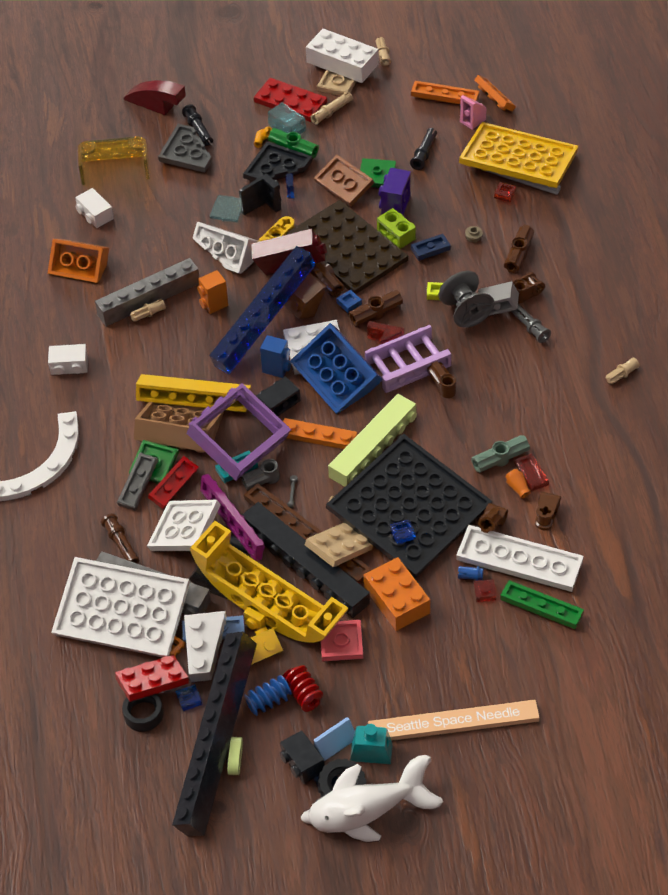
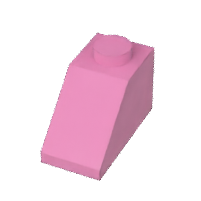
M461 96L460 122L473 130L486 120V107L474 99Z

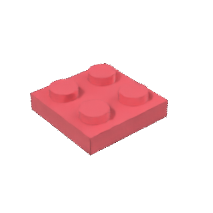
M361 620L339 621L325 639L321 640L322 661L363 659Z

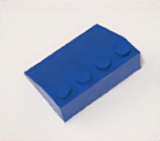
M331 323L290 360L336 414L371 392L382 381L381 376Z

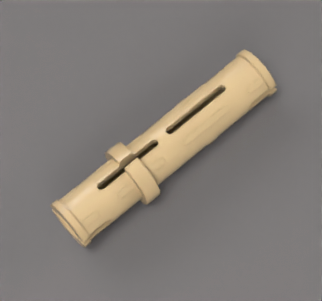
M347 91L328 105H323L319 111L311 115V121L318 124L323 119L331 117L335 111L351 102L353 96Z

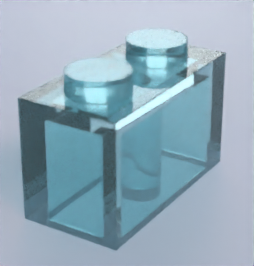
M283 102L268 111V124L270 127L286 133L297 132L301 134L306 131L305 118Z

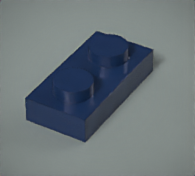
M440 234L411 244V250L417 260L420 261L451 250V245L444 234Z

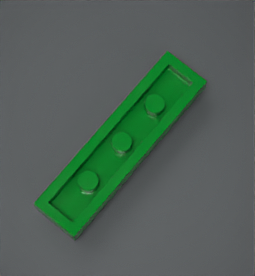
M510 580L500 596L502 601L573 629L577 628L584 614V609Z

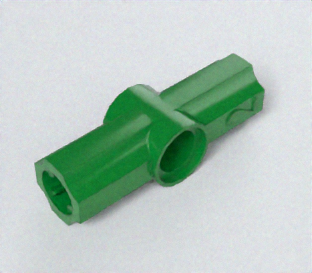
M273 128L268 136L269 142L310 155L313 159L317 156L319 145L302 139L301 135L297 132L286 133Z

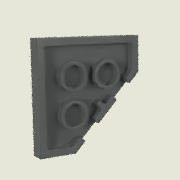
M177 124L158 156L159 162L206 172L212 162L210 153L206 151L205 145L200 137L198 138L194 127Z

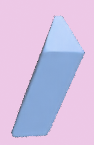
M348 717L314 739V747L323 757L324 761L352 743L355 730Z

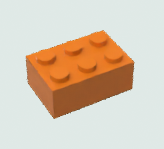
M398 557L363 575L364 588L370 592L371 599L395 631L430 614V598Z

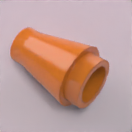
M514 469L506 474V483L521 499L530 495L531 492L523 472Z

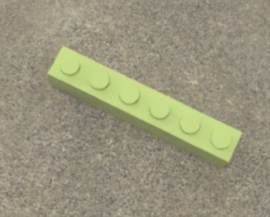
M397 394L328 465L329 478L344 487L347 486L375 458H378L387 446L393 443L398 434L403 433L405 427L410 422L415 420L417 416L416 403Z

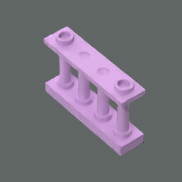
M431 325L419 328L416 331L365 351V360L369 364L375 363L384 375L382 376V388L385 393L428 376L427 368L435 361L442 362L445 368L451 366L450 351L446 349L439 352L431 341ZM424 343L432 356L423 359L414 346ZM408 350L416 362L406 365L398 353ZM391 356L400 369L390 372L382 359Z

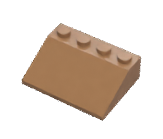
M148 402L135 418L134 440H139L140 442L146 440L164 446H174L181 450L192 449L198 453H204L205 451L186 433L189 429L188 424L194 417H200L206 408ZM224 411L202 428L213 441Z

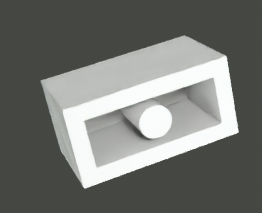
M93 188L75 197L77 204L75 207L78 213L83 214L89 224L92 223L96 228L114 219L112 206Z
M86 344L49 346L48 365L50 374L88 373Z

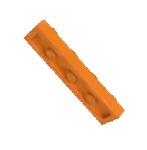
M415 81L411 90V96L461 104V96L478 101L479 91Z
M287 418L283 420L291 429L287 439L345 449L358 435L356 431Z

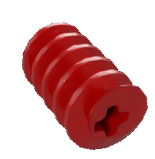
M301 665L288 669L282 676L287 681L291 693H293L301 709L304 712H309L317 708L320 704V699L323 697V692L319 690V686L311 678L310 672H307V667Z

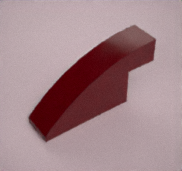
M146 81L134 86L123 99L166 115L174 105L177 106L186 96L185 86L169 81Z

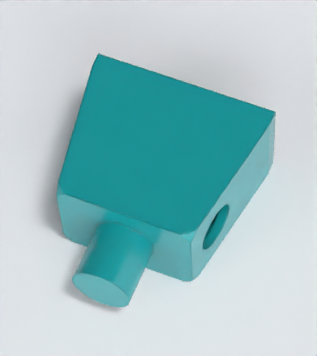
M374 724L356 726L352 740L350 761L391 764L393 744L387 728L376 727Z

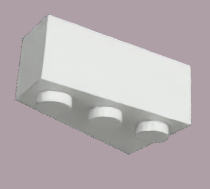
M226 611L184 615L190 681L212 680L219 646L227 621Z

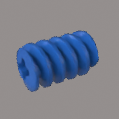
M279 675L277 681L271 679L270 685L265 682L262 684V688L256 686L255 692L248 690L247 695L244 694L249 709L255 716H258L257 709L264 713L266 712L265 705L272 709V702L275 701L277 705H280L281 697L287 702V694L291 695V690L285 678Z

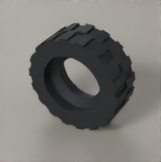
M345 758L328 762V765L323 767L319 775L318 792L321 795L320 797L332 792V779L342 774L346 769L356 765V762ZM362 768L356 785L366 784L365 773L362 771Z

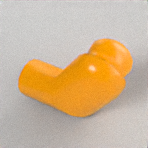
M267 126L257 131L254 140L255 147L260 148L263 141L268 139L272 130L271 127Z

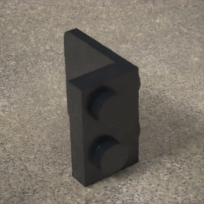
M268 174L257 178L239 190L241 213L243 215L252 212L265 203L275 212L281 210L280 185Z

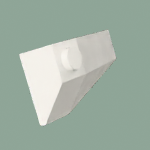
M197 222L193 239L202 248L208 250L213 255L212 257L219 260L223 267L240 274L254 262L252 260L251 244L260 242L201 222Z

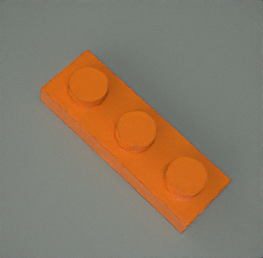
M477 75L475 81L479 84L478 88L483 92H487V96L491 100L497 101L499 108L504 111L508 109L513 112L516 105L488 79Z

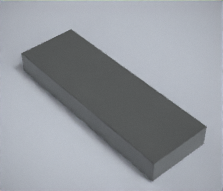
M139 453L117 501L119 506L136 511L158 463L156 457Z

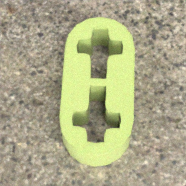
M231 737L227 767L228 775L240 774L243 749L242 737Z

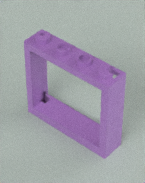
M242 383L237 388H231L224 398L222 396L219 397L214 406L211 408L208 406L201 413L200 417H194L188 424L189 429L186 434L234 480H237L286 440L291 429ZM237 400L273 433L270 438L239 463H236L202 430L205 425Z

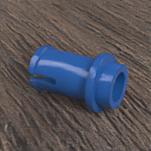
M459 566L458 579H473L476 582L483 580L484 569L480 568V566H477V568Z

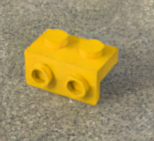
M266 627L255 631L256 636L251 637L257 643L252 664L283 651L273 628L269 630Z

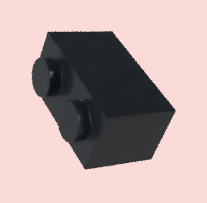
M287 377L276 381L256 396L277 417L301 401L300 389Z
M302 730L280 742V756L285 764L289 763L295 778L299 777L303 784L320 775L325 766L324 759Z

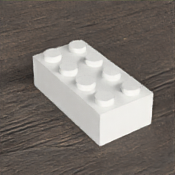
M322 29L306 46V62L363 83L379 65V49Z

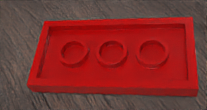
M269 78L254 96V102L312 122L311 115L319 111L323 105H326L327 97Z

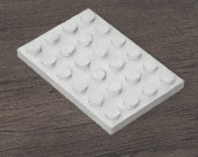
M75 557L51 633L56 636L158 657L169 656L190 580Z

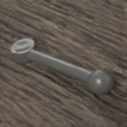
M296 475L290 476L291 492L290 501L287 503V506L290 508L295 506L293 500L295 483L298 481Z

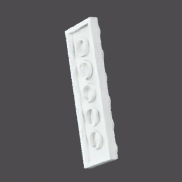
M468 525L456 555V560L570 592L573 591L584 556L498 532L489 531L484 533L481 531V528Z

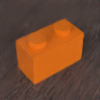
M218 270L198 278L199 286L197 289L201 297L199 303L203 309L212 314L229 306L226 281Z

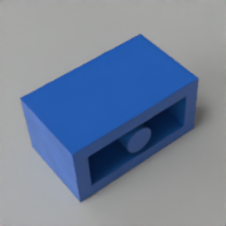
M267 335L260 347L262 373L283 378L286 371L289 372L291 367L288 340Z

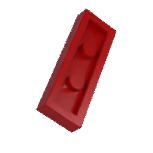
M183 456L152 490L148 498L164 509L168 502L175 497L198 471L199 467Z

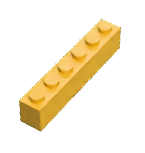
M141 374L136 382V401L202 408L209 406L211 408L219 397L222 396L224 398L231 388H237L240 384ZM245 385L251 391V385ZM237 400L226 410L246 412L247 408Z

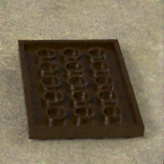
M338 200L286 233L288 235L312 229L316 235H319L321 242L325 243L327 248L323 263H328L344 287L352 290L355 294L408 261V255L341 200Z

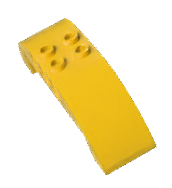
M214 521L190 547L197 566L220 593L243 610L250 607L263 614L267 626L289 638L309 643L319 642L325 639L348 611L347 606L333 597L325 605H322L230 544L231 531L217 521Z

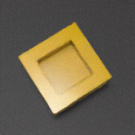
M247 607L244 611L245 624L252 630L266 627L265 616Z

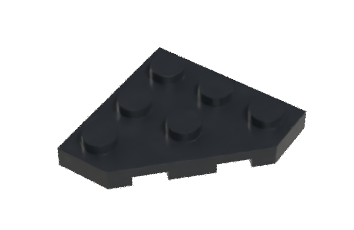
M267 141L244 171L243 178L255 181L257 178L268 174L274 180L302 173L311 164L312 156Z

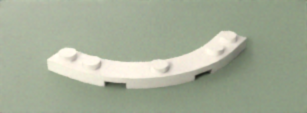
M76 411L58 414V441L50 457L41 466L24 476L0 481V501L30 495L31 491L41 486L43 488L64 472L72 461V455L78 446L79 428Z

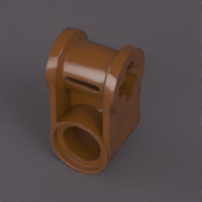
M529 272L525 276L513 281L519 293L518 303H523L539 295L545 289V283L539 281L533 272Z
M541 492L536 510L535 525L537 528L548 530L552 527L560 506L561 496Z

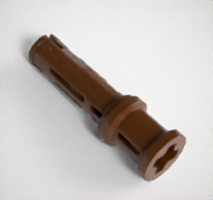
M111 513L101 519V525L108 531V537L115 541L125 560L138 564L140 560L125 537V529L118 523L117 515Z

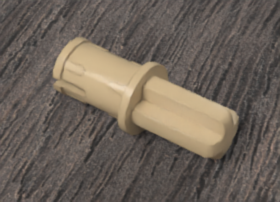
M380 37L376 39L380 63L382 66H388L391 63L389 48L386 46L384 38Z
M162 299L150 304L146 303L144 307L131 312L130 317L134 322L147 316L152 317L153 314L166 309L165 303Z
M633 357L626 363L619 364L615 370L606 375L607 382L614 384L621 378L628 377L629 373L639 368L638 360Z

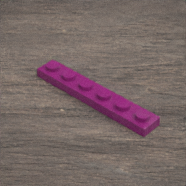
M209 474L202 475L200 489L207 500H218L220 507L217 513L255 561L262 560L263 550L265 549L262 539H259L255 534L254 529L248 525L244 516L240 515L235 505L227 498L226 493L222 492L218 487L217 482Z

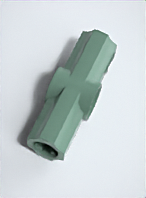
M524 435L506 442L497 441L491 449L473 456L471 461L477 472L485 471L496 465L505 466L508 464L509 459L529 451L530 445Z

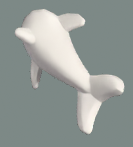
M422 755L410 760L403 771L399 783L356 785L361 766L356 764L341 774L336 780L333 791L313 803L311 808L301 815V820L312 824L321 832H345L352 838L361 841H379L381 835L367 824L385 814L402 799L422 809H434L440 807L443 803L441 797L431 793L422 783L425 770L431 762V757Z

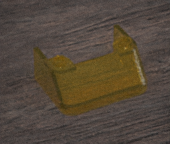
M136 136L83 141L78 145V167L82 185H85V161L143 156L146 179H150L146 140L143 137Z

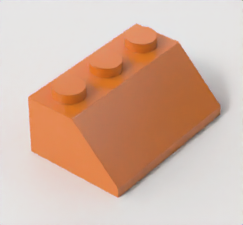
M53 239L47 274L99 283L107 266L109 248L65 239Z

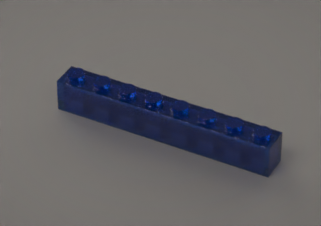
M298 246L293 249L209 355L215 367L227 374L231 373L314 268L315 262L310 252Z

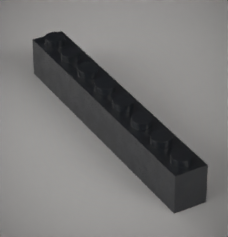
M257 502L242 514L248 525L254 529L255 534L259 539H262L264 545L274 556L281 558L287 567L293 568L300 578H305L310 582L311 586L315 590L322 592L327 600L333 597L347 606L348 611L345 614L354 618L370 604L369 591L338 566L332 567L306 547V540L261 503Z

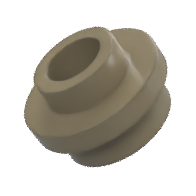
M470 226L465 230V236L470 242H478L483 235L482 229L477 226Z

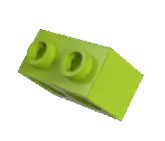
M394 208L377 217V230L400 249L416 239L415 225Z

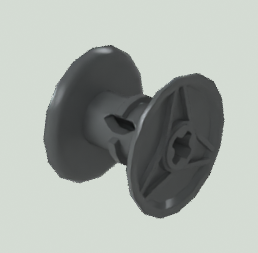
M461 271L452 275L440 287L438 294L439 300L443 304L457 305L453 315L454 322L463 328L473 327L481 323L490 315L495 305L494 298L490 294L476 293L479 286V277L473 271Z

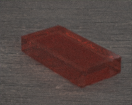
M532 453L514 460L517 469L523 472L531 492L549 485V480Z

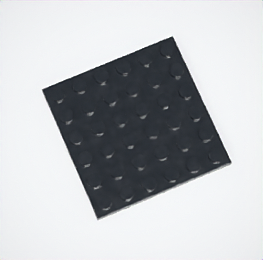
M403 434L326 504V509L352 527L355 532L366 537L369 543L389 559L393 560L398 557L411 575L416 578L465 532L468 525H472L485 512L489 503L492 504L493 501ZM408 524L414 539L397 543V541H401L404 538L396 540L401 538V536H395L405 534V532L394 535L403 530L393 531L407 528V526L393 530L391 528Z

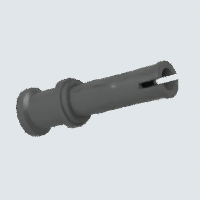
M519 304L516 310L511 311L527 327V331L536 337L539 343H543L550 338L551 331L545 328L539 319H534Z

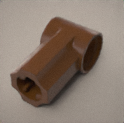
M435 361L431 363L427 368V372L438 386L440 395L444 398H452L456 394V377L447 371L442 362Z
M489 503L478 521L481 531L488 533L493 531L498 525L503 526L508 516V509Z

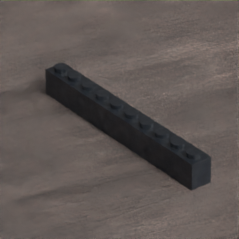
M243 631L226 633L172 825L186 836H205L257 646V643Z

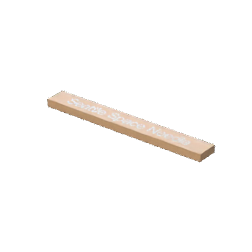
M536 700L373 720L368 721V724L387 728L392 741L539 722V713Z

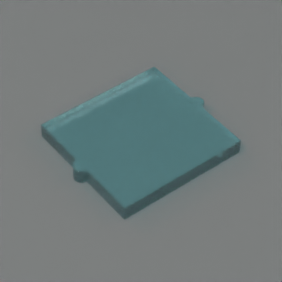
M218 195L210 213V218L222 220L223 222H238L241 214L240 198Z

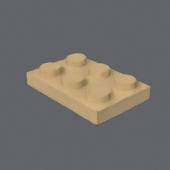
M346 523L339 524L309 537L305 542L306 547L332 567L364 554L373 548V545L367 541L366 537L355 532Z

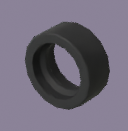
M157 694L131 702L126 697L122 707L126 724L136 731L146 732L152 730L163 719V706ZM146 702L155 706V712L147 718L137 719L131 715V709L139 703Z

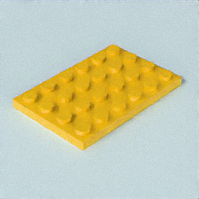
M482 122L459 157V163L484 171H491L500 175H507L516 179L557 188L578 152V146Z

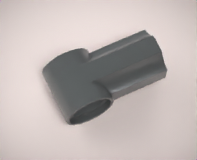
M274 459L264 460L260 467L241 476L244 487L248 491L257 483L259 485L265 483L274 484L280 479L278 464Z

